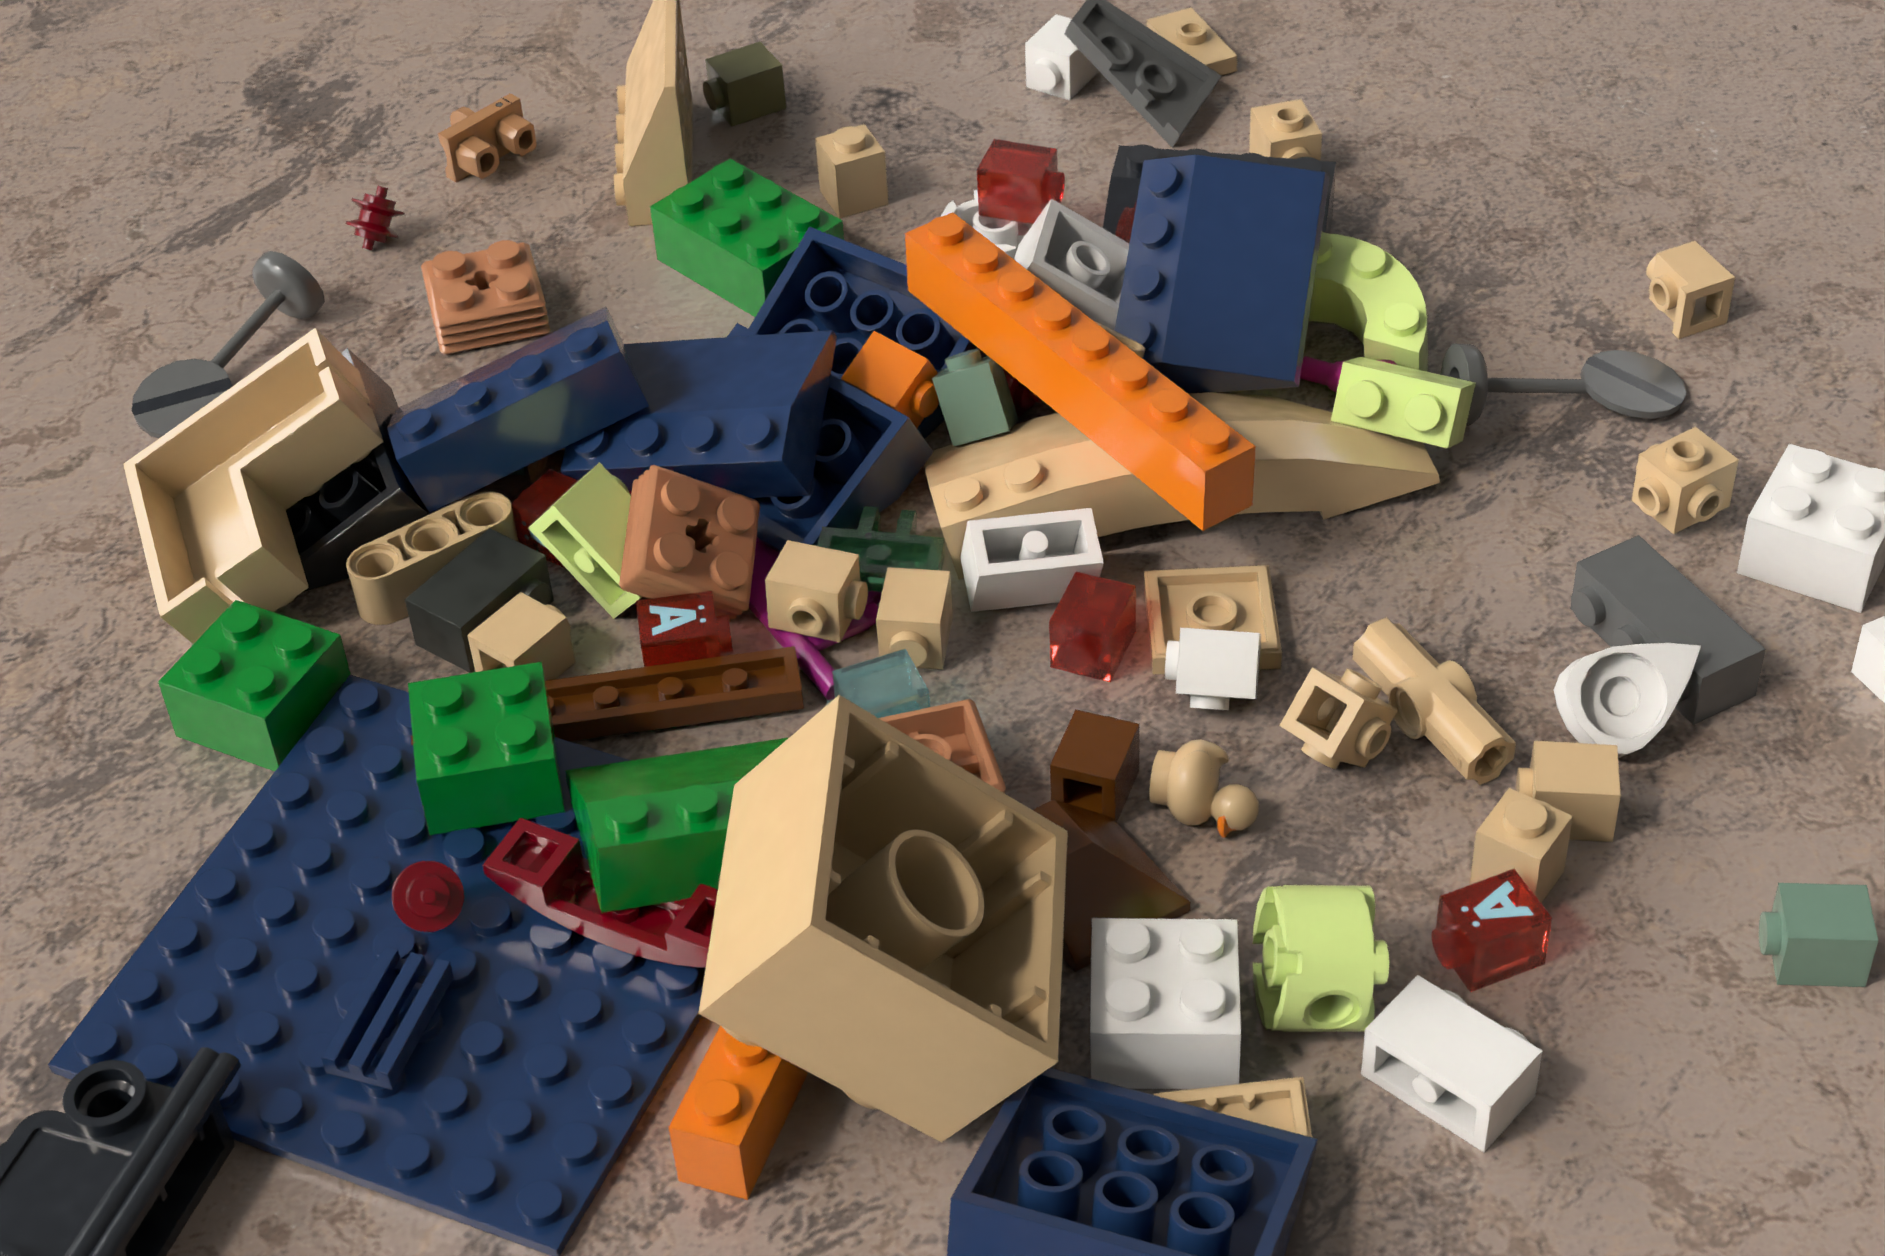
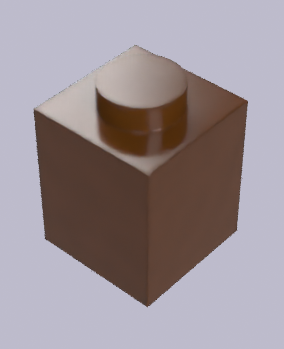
M1075 709L1050 764L1051 800L1055 799L1110 816L1117 823L1139 772L1140 724Z

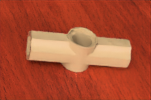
M1387 617L1368 625L1361 638L1354 642L1353 660L1374 682L1382 687L1381 690L1388 696L1389 705L1398 710L1394 716L1396 724L1409 738L1418 739L1426 736L1467 780L1474 779L1479 785L1499 777L1502 769L1514 759L1516 742L1477 703L1474 685L1469 675L1458 663L1449 660L1439 664L1400 623L1393 624Z

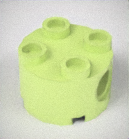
M1283 885L1282 887L1268 886L1263 889L1257 904L1253 929V944H1263V963H1253V983L1258 1012L1266 1029L1283 1032H1365V1028L1374 1020L1373 986L1384 985L1388 980L1389 952L1384 940H1374L1372 926L1375 918V898L1370 886Z

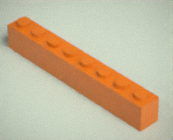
M952 212L945 216L937 217L929 223L905 233L908 291L1202 531L1253 506L1256 450L1254 444Z

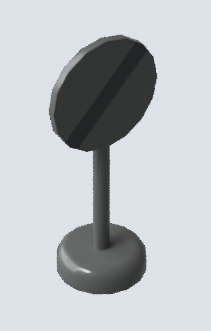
M274 251L263 253L256 261L252 275L256 287L266 300L211 361L196 358L175 361L158 368L141 382L133 395L131 409L139 428L151 437L161 438L233 387L226 370L223 368L276 309L298 319L314 316L323 306L325 299L317 280L306 268L282 253Z
M1452 344L1444 356L1440 375L1476 383L1466 426L1472 425L1480 418L1486 404L1488 392L1588 393L1592 399L1610 410L1631 417L1647 419L1667 417L1678 411L1687 394L1684 381L1672 368L1655 358L1637 352L1622 350L1599 352L1589 357L1581 370V379L1488 378L1484 356L1475 345Z

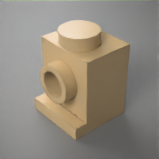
M1696 241L1656 253V256L1649 262L1646 270L1647 277L1651 280L1649 299L1657 309L1663 311L1674 322L1672 333L1678 339L1726 324L1735 277Z

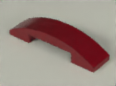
M519 818L482 865L484 875L502 889L545 917L578 934L614 949L646 959L673 965L706 967L718 889L700 883L690 898L601 913L588 861L582 856L580 840L523 818Z

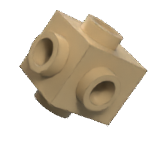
M1694 427L1661 444H1655L1639 454L1632 501L1644 513L1653 517L1671 533L1675 534L1697 522L1709 520L1717 512L1730 506L1739 459L1697 427Z
M1312 667L1279 726L1305 742L1301 748L1305 754L1330 768L1336 769L1340 761L1365 768L1369 760L1376 757L1386 746L1391 734L1390 723L1398 710L1377 698L1382 687L1366 676L1349 668L1346 669L1341 677Z

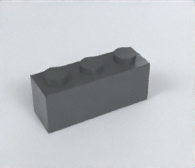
M1639 535L1577 562L1570 609L1583 625L1590 627L1610 647L1651 643L1701 646L1691 677L1675 706L1693 725L1756 696L1766 649Z

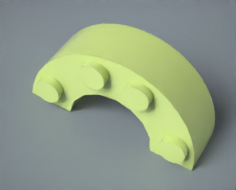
M1322 232L1309 321L1334 323L1353 332L1364 344V358L1393 360L1396 365L1428 372L1426 305L1422 292L1411 273L1401 262L1376 245L1349 236Z

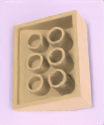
M653 0L626 64V85L617 86L619 114H616L618 143L615 144L617 174H614V191L617 206L626 205L629 226L652 225L650 206L670 195L676 189L693 181V100L680 0Z

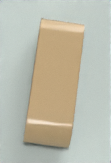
M480 492L354 550L347 558L346 567L360 617L367 623L375 625L391 624L408 617L405 599L489 528L519 542L512 505L509 499L500 493Z

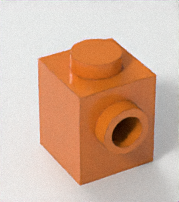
M873 331L841 377L842 381L909 417L916 428H918L925 417H928L935 411L939 404L932 380L938 372L927 358L876 331Z

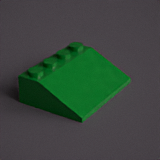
M788 738L565 770L567 787L601 913L690 898L700 883L718 889L734 785Z

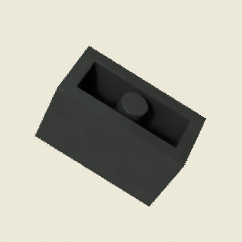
M489 528L405 599L415 644L472 673L475 667L467 636L520 592L544 605H550L554 601L546 556Z

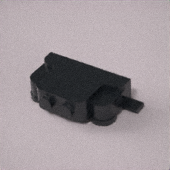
M202 1047L174 1088L146 1081L138 1067L121 1060L98 1062L75 1075L68 1083L63 1094L62 1103L65 1113L55 1110L34 1113L21 1121L7 1142L0 1145V1256H166L235 1146L219 1100L241 1067L239 1059L229 1053L223 1052L219 1054L213 1049Z

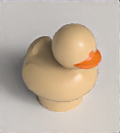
M1200 739L1185 743L1177 752L1158 750L1150 778V802L1167 805L1171 814L1178 822L1189 826L1201 825L1208 821L1210 817H1214L1220 836L1226 838L1231 831L1250 827L1257 819L1259 812L1257 797L1248 787L1240 784H1231L1218 791L1220 768L1223 764L1229 762L1227 753L1220 746Z

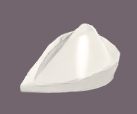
M1676 643L1615 646L1575 660L1559 675L1554 688L1557 709L1567 730L1579 743L1617 745L1618 758L1642 749L1668 721L1691 677L1701 646Z

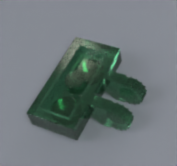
M865 506L861 514L858 530L822 527L817 544L819 547L859 554L860 581L867 583L868 591L882 592L888 567L942 571L945 559V538L916 535L917 513L914 510H902L897 521L896 533L880 532L881 517L878 507Z

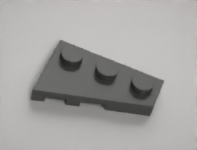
M1086 0L1071 19L1064 33L1172 148L1221 78L1220 74L1107 0Z

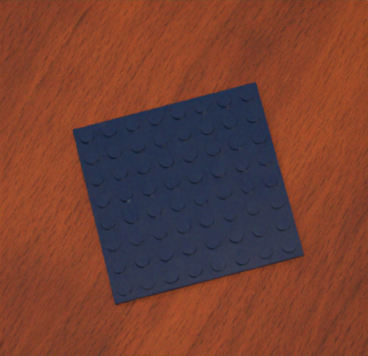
M350 674L48 1063L51 1073L72 1080L75 1075L90 1065L107 1060H121L138 1067L146 1081L174 1088L200 1048L207 1047L219 1054L223 1052L232 1054L239 1059L241 1067L219 1101L234 1140L547 1255L560 1256L700 1021L702 1015L699 1014L706 967H689L658 962L601 944L545 917L498 886L484 875L482 865L517 821L429 835L416 781L413 745L411 746L412 725L409 692ZM555 737L565 812L526 820L578 838L580 840L582 856L586 858L566 783L565 770L631 760ZM420 861H436L450 867L460 878L464 889V903L458 917L447 927L434 932H422L410 928L400 920L392 904V889L397 877L405 868ZM385 946L398 949L400 958L407 959L411 952L424 955L426 964L432 966L436 959L450 961L454 975L452 982L392 1090L326 1073L321 1059ZM415 983L399 1012L400 1018L391 1035L384 1039L370 1065L378 1066L423 984Z

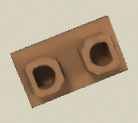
M511 93L477 112H473L470 108L464 106L453 111L450 116L451 126L438 133L439 142L447 158L446 177L456 183L471 174L484 179L496 172L500 164V157L509 152L524 156L536 149L537 146L534 125L523 118L520 98Z

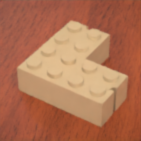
M316 328L123 464L160 617L192 644L203 635L235 600L274 612L278 608L288 605L298 594L309 587L286 510L304 497L316 493L324 483L351 464L363 460L375 447L384 442L373 410L367 405L370 401L359 371Z

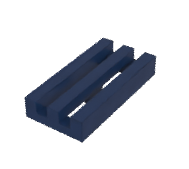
M385 946L321 1057L325 1072L392 1090L454 978L450 961L436 959L432 966L426 964L424 955L411 952L407 959L400 958L398 949ZM415 983L423 984L378 1066L370 1065L384 1039L388 1038L400 1018L399 1012Z

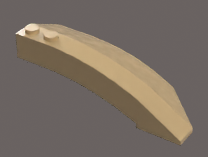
M1227 393L1189 394L1256 446L1253 506L1237 514L1320 511L1324 520L1440 483L1439 474L1422 442L1331 421L1332 412L1273 396ZM1059 413L1015 424L1008 432L954 447L952 444L933 450V454L924 464L936 513L958 580L964 578L960 556L967 522L970 520L1092 508L1098 537L1140 527L1189 520Z

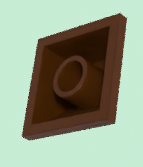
M1055 799L1033 809L1036 813L1068 831L1062 958L1075 972L1091 964L1092 918L1176 919L1190 911L1191 902L1112 817Z

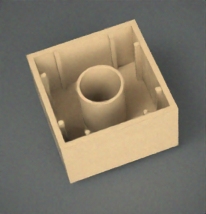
M838 695L734 785L699 1014L721 1025L726 1032L738 1041L750 1046H760L842 1089L849 1098L859 1105L869 1109H879L928 1136L943 1142L1058 1062L1068 831L843 696Z

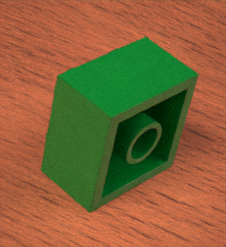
M235 600L158 681L176 737L276 771L351 673L340 634Z
M542 662L408 683L416 781L429 835L518 821L519 818L531 819L565 812L552 713Z

